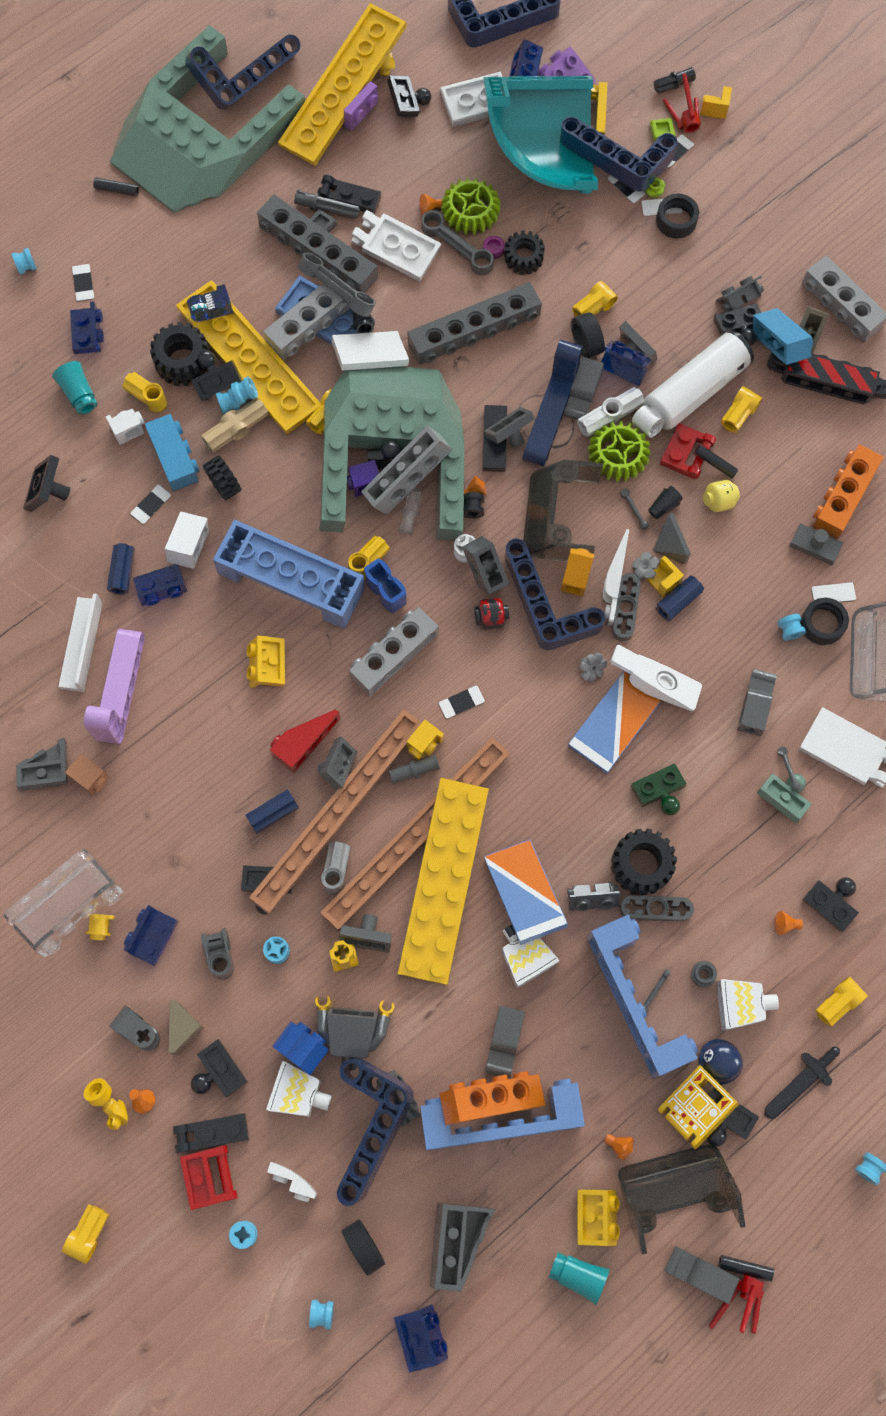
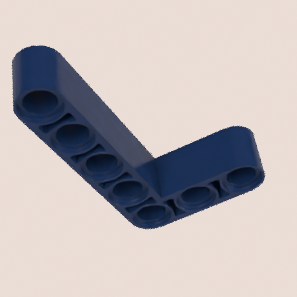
M448 0V10L465 43L475 48L557 18L560 13L561 0H518L480 15L472 0Z
M286 35L230 80L227 79L209 52L201 46L193 48L186 56V65L212 102L220 109H227L296 55L300 50L301 44L295 35ZM285 43L291 45L292 52L286 49ZM193 55H198L202 60V64L196 63ZM269 55L275 57L277 62L276 64H273L270 61ZM253 67L259 69L261 76L254 74ZM207 74H212L216 82H210ZM237 80H241L244 83L245 89H241L237 85ZM221 92L228 95L229 102L222 99Z
M567 117L562 121L560 142L565 147L633 190L640 192L648 189L650 184L673 161L678 141L673 134L664 133L657 138L641 157H638L575 117Z
M562 339L559 340L554 356L552 375L527 441L522 460L545 466L580 364L583 346Z
M518 538L512 539L507 543L505 561L537 642L542 649L553 650L601 632L605 622V614L596 607L556 619L527 545ZM512 550H519L522 554L515 556L510 552ZM525 570L529 572L530 575L521 576L518 572ZM529 591H534L538 594V596L532 598L529 597L526 593ZM543 612L546 617L542 619L537 618L535 613ZM595 618L599 621V624L592 625L588 622V619ZM571 625L576 627L577 631L569 632L565 627ZM551 633L555 638L547 640L543 634Z
M360 1058L343 1062L339 1070L340 1077L345 1083L377 1100L380 1104L338 1186L337 1198L345 1206H352L363 1200L414 1098L413 1090L409 1085ZM352 1064H355L359 1069L357 1078L353 1077L350 1073ZM374 1077H378L381 1081L379 1091L372 1086ZM397 1089L404 1094L402 1104L395 1100L394 1094ZM385 1113L392 1118V1125L390 1127L383 1123V1115ZM373 1137L377 1138L380 1142L379 1151L374 1150L371 1146V1139ZM361 1161L365 1162L368 1166L367 1175L363 1174L359 1169ZM349 1185L353 1186L356 1190L355 1198L350 1197L347 1192Z

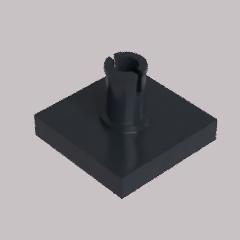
M50 455L34 467L23 509L33 512L48 501L49 495L60 498L63 501L67 500L70 487L53 481L59 462L58 457Z

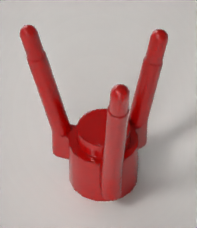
M683 73L682 77L688 110L682 113L680 119L666 98L663 99V102L676 121L678 129H683L685 133H692L697 131L701 125L698 98L695 97L693 110L687 75Z
M744 1275L743 1280L739 1281L731 1302L739 1291L741 1292L739 1297L747 1301L739 1329L740 1333L745 1332L752 1305L754 1304L751 1332L755 1334L759 1320L761 1300L764 1295L762 1291L764 1283L747 1275ZM725 1302L722 1304L709 1324L710 1329L715 1327L729 1307V1304Z

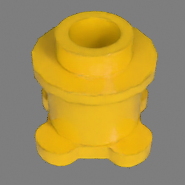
M85 914V917H89L88 931H85V934H90V939L105 940V936H111V933H108L110 919L115 918L114 915Z

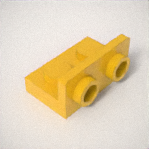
M257 635L248 643L246 650L247 657H249V666L246 673L249 687L255 688L258 685L282 687L285 685V639Z
M578 1189V1245H617V1240L620 1237V1227L617 1224V1212L620 1208V1201L616 1190Z

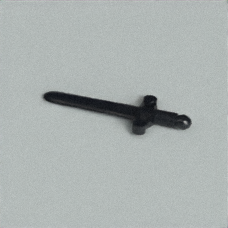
M836 1046L832 1047L819 1060L809 1053H802L801 1060L805 1062L807 1067L766 1106L765 1115L770 1119L776 1118L818 1078L824 1085L830 1086L832 1079L826 1067L836 1059L835 1057L839 1056L840 1049Z

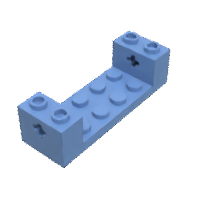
M235 519L213 558L219 575L238 583L242 576L320 609L324 621L343 629L346 628L365 590L364 575Z
M628 914L591 931L587 941L645 1064L654 1079L698 1059L696 1056L698 1049L692 1038L688 1039L686 1034L657 1047L655 1043L658 1041L656 1032L652 1026L648 1028L644 1019L647 1017L645 1009L641 1003H636L633 996L635 993L634 986L630 979H625L621 971L624 969L620 957L618 955L614 956L615 953L633 946L640 938L638 935L641 933L636 920H631Z
M563 1079L553 1082L554 1086L548 1089L553 1120L550 1119V1115L534 1117L533 1123L524 1124V1119L511 1120L507 1122V1127L498 1128V1123L482 1125L481 1131L472 1132L471 1127L456 1129V1134L451 1135L450 1125H445L441 1099L425 1100V1105L420 1106L426 1151L584 1127L585 1123L578 1083L571 1084V1079Z

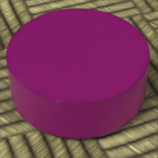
M490 236L484 240L483 249L489 250L493 255V259H498L505 252V243L498 236Z

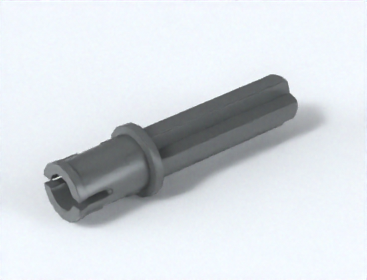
M298 189L295 194L294 204L313 208L314 211L321 209L353 218H358L359 206L324 198L319 193L313 194Z

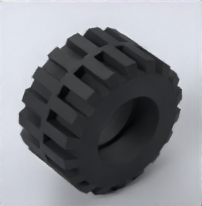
M177 322V325L173 326V323L168 324V328L162 327L159 329L160 334L155 333L153 336L154 341H151L150 354L158 375L161 379L164 378L165 382L169 384L173 382L174 386H179L180 383H183L184 386H189L188 383L192 382L191 380L203 375L204 371L208 372L197 361L201 351L209 350L204 334L200 333L197 327L193 328L192 324L189 323L184 326L182 322ZM187 349L192 351L184 359L175 360L170 358L177 350Z
M648 828L646 831L636 829L634 833H627L619 841L611 858V863L613 864L611 870L616 875V882L620 881L622 883L621 887L624 890L628 888L632 894H636V892H639L640 895L654 894L659 889L661 890L672 878L676 870L677 856H674V846H669L670 840L667 837L665 839L661 837L662 833L657 831L654 834L652 829ZM646 850L652 853L657 861V870L650 875L636 872L632 868L629 859L633 851Z

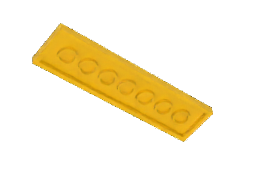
M370 3L278 141L279 147L316 166L345 122L344 109L372 81L407 27L406 21Z
M212 280L176 304L180 314L189 324H192L193 328L197 327L200 333L204 334L208 346L224 364L233 360L242 379L248 376L252 379L258 392V399L262 401L271 418L286 435L307 421L313 412L322 405ZM212 294L213 303L216 308L210 310L199 308L195 312L192 311V305L205 303L204 295Z
M440 778L397 972L399 975L444 985L448 984L488 788Z

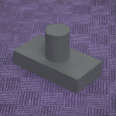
M625 321L619 327L621 336L628 344L618 352V355L627 363L639 353L652 365L657 360L656 351Z
M520 407L484 432L487 439L495 443H500L508 438L512 447H518L524 442L519 430L535 420L532 411Z
M800 523L790 547L833 565L843 542L830 537L827 531L823 529L814 530Z
M342 736L334 740L326 760L318 764L319 775L335 790L343 787L357 754V751Z
M364 914L361 928L342 925L340 941L344 940L345 943L349 945L354 944V947L390 953L392 934L375 931L378 918L371 914Z

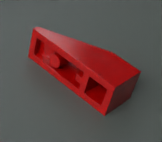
M336 709L285 731L282 736H276L270 744L271 755L295 773L341 719L339 711Z

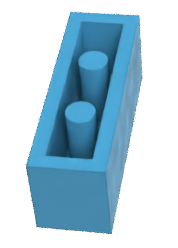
M778 308L753 315V330L756 333L757 339L786 365L811 357V348L813 347L811 335Z
M171 414L145 423L173 492L199 482L196 473L200 472L196 460H190L188 454L192 452L187 440L182 441L180 437L183 431L179 421L174 422Z

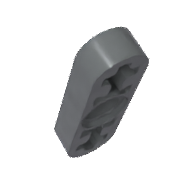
M630 573L621 577L612 626V634L619 641L629 640L635 629L641 583L636 575ZM627 581H631L633 586L630 596L626 595ZM629 602L633 610L625 613L621 611L620 604ZM623 619H627V631L625 634H621V630L617 629L621 627Z
M631 895L624 898L621 902L620 912L623 917L629 914L631 920L684 922L693 915L694 906L689 899L683 897ZM630 901H632L634 906L642 907V901H646V915H642L643 909H637L633 914H630V910L625 909V906H628ZM667 902H671L670 908H677L682 903L684 908H688V911L683 916H680L679 911H671V916H667L669 911ZM651 903H661L664 908L661 915L652 914L650 911Z

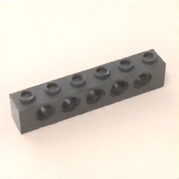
M273 195L257 212L259 226L264 232H270L276 236L280 243L287 244L301 257L304 253L316 255L324 262L323 266L357 292L365 293L378 279L377 265L276 195Z
M528 282L408 331V344L419 365L430 363L444 354H452L457 349L464 346H472L481 339L494 337L498 332L513 329L525 321L535 320L541 314L542 303L531 282ZM453 332H458L459 334H458V335H453V334H451V333H453ZM433 340L439 341L438 343H431Z

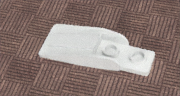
M626 529L604 581L603 599L610 604H606L604 612L605 619H608L607 626H612L614 622L629 529Z
M620 645L616 646L610 663L631 674L629 679L634 687L647 695L689 711L695 710L702 688L700 682L642 655H637Z

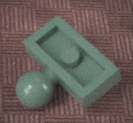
M772 773L757 794L796 824L812 805L798 794L805 789L806 780L802 775L794 774L796 781L801 785V789L795 792L791 789L792 782L790 777L784 783Z

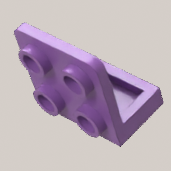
M571 46L562 52L557 50L550 56L551 62L548 65L546 63L543 64L536 71L537 76H591L593 78V85L595 83L594 76Z
M370 81L344 109V127L353 131L378 103L377 85Z

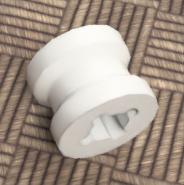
M463 534L456 538L454 542V556L458 561L468 563L462 551V546L475 540L473 536Z

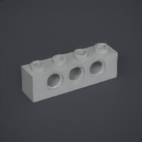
M824 256L806 271L802 281L805 288L812 292L823 306L828 307L840 322H843L850 328L854 336L865 342L883 328L886 323V312L827 256Z
M323 283L263 331L265 341L282 360L288 356H293L300 346L305 342L308 343L313 340L320 330L328 328L336 317L344 315L349 310L350 303ZM290 332L296 333L294 335H288V333Z
M427 425L361 492L374 508L388 515L453 449L438 432Z
M420 607L414 612L411 610L406 613L402 618V623L397 627H391L380 643L375 642L367 651L368 653L362 659L359 657L351 664V669L349 670L350 678L369 697L439 634V626ZM408 631H413L416 633V636L407 638L404 634ZM397 647L399 651L395 654H390L387 652V649ZM374 662L382 665L378 670H372L369 666Z

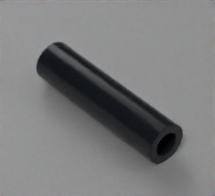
M94 178V189L138 196V185Z
M699 444L695 449L694 454L731 479L738 472L736 467L703 445Z
M724 1255L720 1256L718 1264L720 1269L769 1282L773 1280L774 1268Z

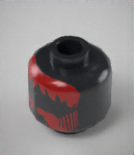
M500 598L482 599L478 602V606H474L476 625H480L483 630L503 628L505 619H509L508 605H503Z

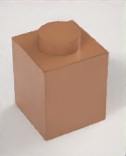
M82 754L78 756L65 772L70 779L92 796L96 791L99 792L103 789L108 775Z

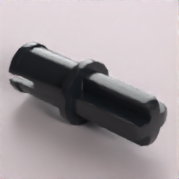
M692 67L677 73L673 71L670 75L655 80L653 82L654 90L660 93L671 88L678 89L683 84L682 74L686 73L688 82H693L696 80L695 71Z

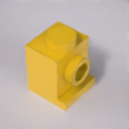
M424 719L407 740L408 753L416 760L423 759L426 754L430 756L438 746L436 742L438 741L441 744L444 741V733Z

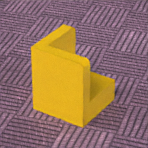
M724 86L721 97L704 95L700 115L726 119L732 87Z
M664 556L660 560L658 569H654L657 575L654 579L649 578L646 580L664 598L681 584L684 575Z

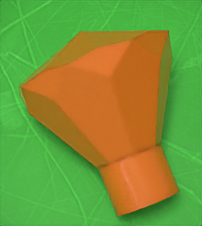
M422 194L419 198V209L422 215L427 211L442 208L443 206L442 199H433L426 194Z
M474 476L468 487L464 490V494L477 492L487 495L485 483L477 476Z
M779 911L774 920L775 931L778 935H784L793 929H802L803 921L792 918L784 911Z
M133 1089L129 1093L135 1112L144 1114L153 1108L156 1101L154 1092L148 1089Z
M608 1134L604 1143L611 1146L618 1158L624 1161L633 1152L634 1138L630 1136L615 1137Z

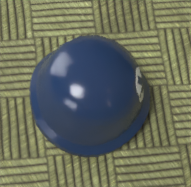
M714 1039L707 1042L700 1051L698 1064L720 1085L731 1083L740 1075L743 1068V1060L739 1050L732 1043L723 1039Z

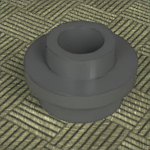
M700 961L693 966L691 976L697 985L707 987L715 982L717 970L712 963ZM700 970L707 971L708 977L706 979L700 977Z

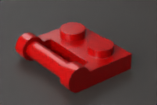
M679 423L660 461V465L692 479H698L704 460L696 456L691 466L685 463L695 442L710 449V447L714 446L716 437L709 433H701Z
M227 1145L180 1157L190 1210L238 1198L237 1190L233 1188L226 1155L229 1153ZM216 1157L223 1188V1193L216 1195L209 1163V1158Z

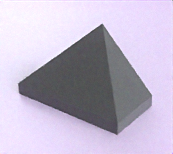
M670 513L653 551L684 564L688 562L691 553L674 513Z

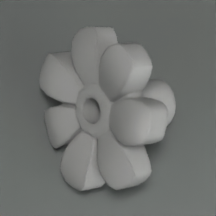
M596 652L594 655L589 654L581 659L579 667L583 670L581 678L593 682L596 680V676L602 677L604 673L602 669L607 667V661L603 659L602 654Z

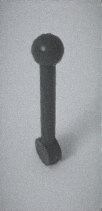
M627 488L622 489L621 497L629 503L640 522V528L643 530L647 529L649 523L642 518L630 498V490Z
M780 747L778 755L783 758L792 782L791 789L797 792L801 789V785L796 781L788 760V750L786 747Z
M665 970L643 1004L646 1014L648 1006L671 973L670 970Z

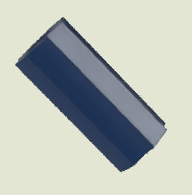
M124 543L113 545L107 584L108 592L117 595H124L129 592L135 552L133 546Z
M690 575L657 604V612L664 620L671 621L703 593L704 587L696 577Z
M287 789L245 816L256 834L296 811L299 807Z

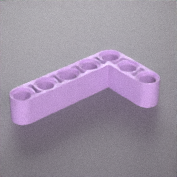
M118 629L100 707L88 706L85 711L84 726L95 741L121 744L144 645L143 632Z

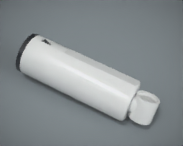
M729 330L647 395L644 400V406L635 413L632 423L639 427L648 437H654L661 429H672L753 363L754 353L751 346L736 331Z

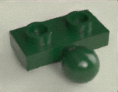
M674 763L631 783V788L642 807L661 799L662 812L672 816L679 812L680 802L676 797L670 796V794L685 788L687 783Z

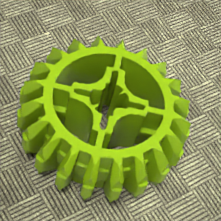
M468 177L465 182L459 179L457 185L451 183L450 189H446L445 196L442 198V213L445 222H449L450 228L456 227L457 233L464 230L465 236L468 231L472 232L475 236L478 230L484 233L485 228L491 229L492 223H496L500 214V198H498L497 191H493L492 184L486 186L485 180L481 183L478 182L477 177L474 181H470ZM454 206L458 207V210H460L462 213L458 212Z
M622 420L618 426L613 421L609 427L603 425L601 431H595L588 447V453L590 454L589 462H594L592 465L593 470L599 469V476L607 474V480H610L611 476L615 477L616 482L620 480V477H623L627 482L629 475L635 479L638 472L642 473L645 468L644 466L648 465V457L651 454L650 449H648L650 443L645 441V433L639 434V427L633 430L631 422L627 426H623ZM612 440L611 445L607 446L606 449H601L604 443ZM632 454H637L635 460L630 463L626 462L627 458L632 457Z

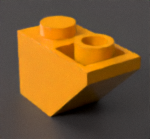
M571 548L561 592L580 597L584 596L594 554L586 549Z

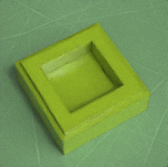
M672 118L650 121L649 126L653 143L664 133H671L676 136Z

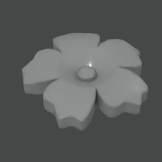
M645 552L641 554V558L637 557L633 561L632 567L636 568L634 573L640 580L644 577L646 579H654L657 575L654 569H658L660 562L657 557L653 558V555Z

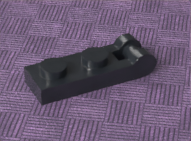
M330 175L323 176L321 181L322 187L318 188L317 191L321 197L360 207V211L366 212L368 210L375 215L381 199V191L336 180Z
M245 1113L173 1127V1134L176 1135L178 1144L175 1145L176 1154L249 1140ZM194 1132L195 1142L188 1143L187 1133Z

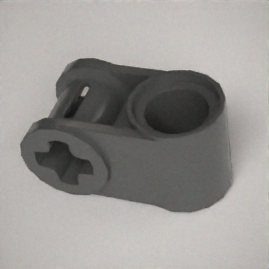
M223 928L221 932L210 935L201 934L202 946L210 972L220 980L229 978L233 974L234 964L227 929ZM219 961H226L227 967L224 971H215V966Z
M126 1005L109 1025L111 1029L123 1038L131 1041L143 1050H153L160 1042L158 1031ZM144 1033L148 1034V1036L150 1037V1040L148 1042L144 1041V1039L142 1038V1035Z

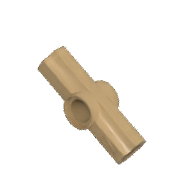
M256 398L238 411H228L222 416L220 423L202 434L201 438L207 448L214 453L230 441H238L244 438L249 433L250 428L267 417L269 413L262 401Z

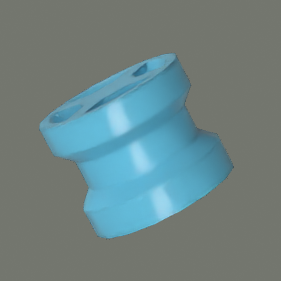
M25 248L21 253H11L20 275L25 274V271L29 269L32 271L37 269L28 248Z
M249 376L245 377L240 383L234 382L231 384L233 395L240 405L246 403V400L250 398H258L255 384Z
M229 389L226 393H216L223 415L230 410L238 411L240 409L232 389Z
M800 614L786 616L777 622L779 628L783 630L782 638L784 641L794 640L806 634L805 628L800 623L802 620Z
M274 936L265 942L263 953L269 962L281 964L288 959L290 948L283 938Z
M866 1152L863 1156V1163L857 1165L855 1172L868 1182L878 1186L881 1174L886 1173V1164L876 1156Z
M249 1221L235 1223L229 1232L231 1244L238 1249H246L252 1246L258 1236L256 1226Z
M312 1299L309 1328L323 1326L325 1329L331 1330L334 1301L320 1303L318 1300Z

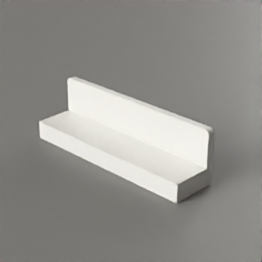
M93 594L92 599L77 597L58 686L61 690L85 691L103 604L98 594Z

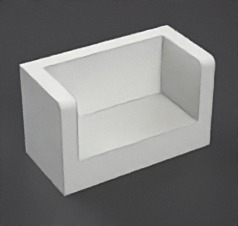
M180 512L165 547L167 562L192 569L195 568L209 533L207 518Z

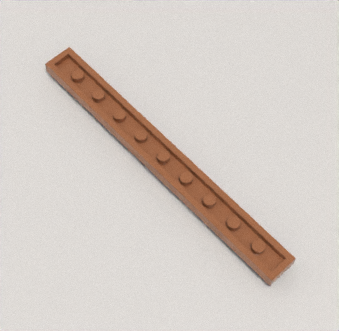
M403 709L348 776L343 787L334 793L251 894L249 899L270 915L405 749L407 740L422 722Z
M492 737L451 780L480 787L510 756V753ZM436 795L320 912L338 931L426 842Z

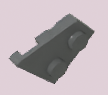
M65 738L57 740L58 744L46 751L42 749L35 753L32 758L25 759L16 765L17 788L19 791L68 784V775L65 773L68 769L67 742Z

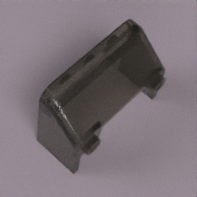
M562 460L532 473L523 537L531 558L568 562L571 548L586 549L594 554L595 546L571 543V530L565 525L554 524L558 483L580 481L599 484L603 463Z
M702 1145L696 1149L690 1148L626 1165L618 1172L619 1184L630 1225L642 1255L647 1253L644 1233L651 1232L656 1228V1214L705 1201L708 1209L713 1212L723 1213L732 1210L740 1228L746 1227L741 1192L719 1149L715 1146Z

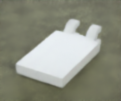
M366 210L362 217L364 220L362 226L371 231L367 234L356 227L352 233L353 239L351 243L356 246H362L363 253L420 282L439 252L441 243L384 213L379 218Z
M822 707L798 750L862 785H865L867 780L880 788L886 785V772L878 770L881 762L886 764V741Z

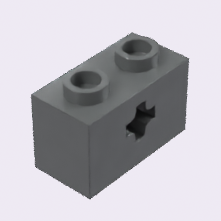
M481 536L462 546L477 586L490 595L509 584L493 542Z

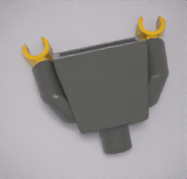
M328 995V1002L323 1006L320 1005V998L318 996L315 999V1003L320 1010L317 1012V1032L326 1040L324 1045L330 1048L331 1055L342 1056L341 1065L350 1059L367 1058L368 1053L375 1051L385 1039L390 1022L388 1016L394 1011V1003H392L390 1011L382 1009L384 1000L380 1002L378 1011L332 1007V1001ZM352 1064L350 1070H356L357 1066Z

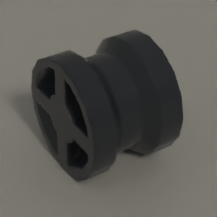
M477 492L464 494L463 517L476 519L484 516V508L482 507L484 503L483 494Z

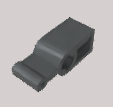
M582 356L563 413L564 416L578 420L588 414L603 372L604 363Z
M756 669L752 670L739 719L738 731L761 737L766 728L777 675Z
M499 1006L485 1070L486 1073L511 1077L525 1014L524 1011Z
M675 1246L665 1268V1272L729 1305L740 1281V1278Z

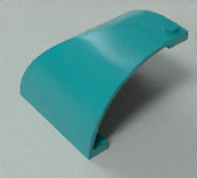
M591 76L483 77L484 92L493 133L505 155L521 172L531 179L553 188L579 190V193L583 194L592 193V190H598V179L594 176L593 164L560 142L562 121L567 117H575L591 127V89H593V78Z

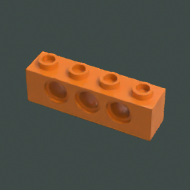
M860 444L855 452L849 451L844 460V463L847 464L845 470L839 469L834 478V481L837 482L834 488L830 486L823 498L827 500L824 507L819 505L813 515L817 519L813 525L814 528L818 530L823 529L827 531L829 536L838 540L884 456ZM852 470L858 471L860 475L855 474ZM842 488L848 489L850 493L844 492ZM832 507H837L840 512L834 511Z
M528 1071L513 1074V1079H508L507 1075L493 1077L491 1083H487L486 1078L470 1081L471 1086L465 1087L464 1082L448 1085V1091L439 1093L445 1125L546 1106L539 1074L529 1076Z

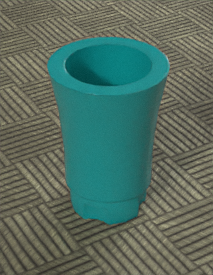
M71 361L65 363L53 372L52 378L62 389L78 414L90 413L97 407L95 395L89 386L80 362Z
M558 1252L549 1278L558 1281V1284L569 1288L597 1305L610 1269L584 1262L570 1255L567 1258V1256Z

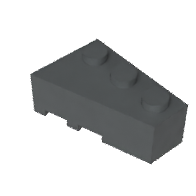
M446 1203L437 1204L430 1287L438 1290L462 1291L475 1260L474 1257L478 1247L483 1241L486 1228L495 1209Z

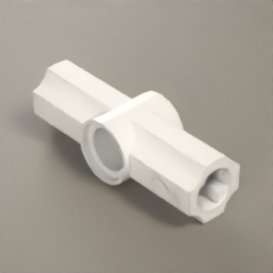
M633 387L615 398L606 399L602 406L577 420L581 433L584 436L590 437L594 435L596 430H601L603 425L609 426L612 421L615 425L618 424L621 418L644 406L643 394L639 388ZM608 410L614 411L615 414H610V413H608L607 411H608Z

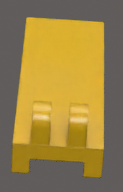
M599 82V85H593V89H591V100L597 101L595 130L605 135L608 83Z

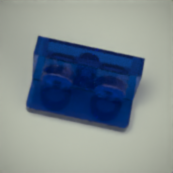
M524 39L514 53L509 77L537 76L543 47Z
M90 301V308L70 310L72 350L74 354L101 352V343L104 342L103 329H100V323H103L102 310L97 309L95 301Z
M611 340L604 348L605 353L601 360L604 363L603 369L640 386L652 360L647 358L643 352L627 348L623 342Z
M176 564L133 578L138 599L142 606H153L158 604L160 600L177 598L184 592H187L180 567Z
M148 905L146 909H142L136 919L138 924L133 932L130 931L125 938L124 951L155 967L179 921Z
M432 1304L394 1317L409 1373L439 1365L448 1359L447 1343L442 1338L439 1316Z

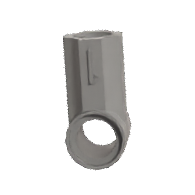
M329 842L325 867L321 875L323 888L331 895L340 893L345 886L344 879L351 846L341 842ZM331 876H336L340 879L339 883L333 886L328 885L326 881Z

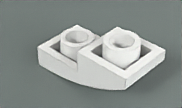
M270 1162L267 1173L273 1174L272 1180L287 1184L288 1179L292 1180L289 1191L295 1193V1199L309 1202L310 1198H317L318 1193L304 1178L282 1165Z

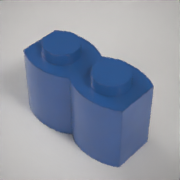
M377 558L364 567L367 586L373 593L379 595L382 605L389 612L395 613L407 604L405 587L397 578L392 576L390 568L384 561Z
M290 1021L272 1047L307 1074L311 1075L329 1050L323 1045L326 1040L316 1032L309 1035L312 1030L302 1022L296 1025Z

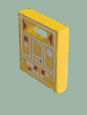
M699 1065L658 1108V1111L663 1115L671 1109L665 1116V1119L686 1141H689L696 1135L697 1137L690 1144L696 1149L736 1109L739 1103ZM708 1081L724 1096L717 1104L702 1089Z

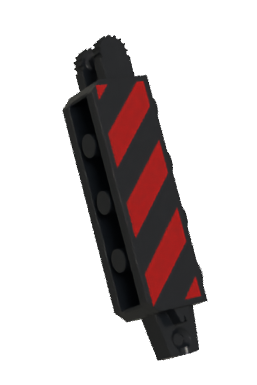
M771 352L770 359L767 361L769 370L781 373V379L788 385L862 405L869 403L872 397L886 399V380L879 377V371L873 370L870 367L853 365L848 361H838L825 355L812 353L810 358L786 365Z

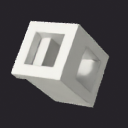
M133 408L128 411H122L113 418L110 415L106 416L119 445L144 434L141 425L145 424L140 412H134Z

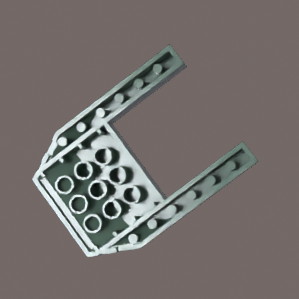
M210 25L150 79L124 121L110 163L173 213L181 211L187 206L200 204L199 201L211 197L214 199L220 197L282 137L305 102V96L288 84L230 140L179 102L198 83L186 65V56L193 48L197 46L205 48L216 64L228 55L225 36ZM193 55L194 61L202 64L201 58L198 55Z
M400 366L343 371L324 403L319 531L343 533L346 519L348 447L382 449L385 442L394 441L401 450L428 425L438 432L453 449L437 465L436 539L455 541L462 534L464 509V436L461 411L440 370Z

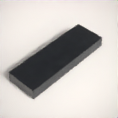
M484 406V431L507 416V406ZM484 432L483 471H506L507 438L500 443H495L487 439Z

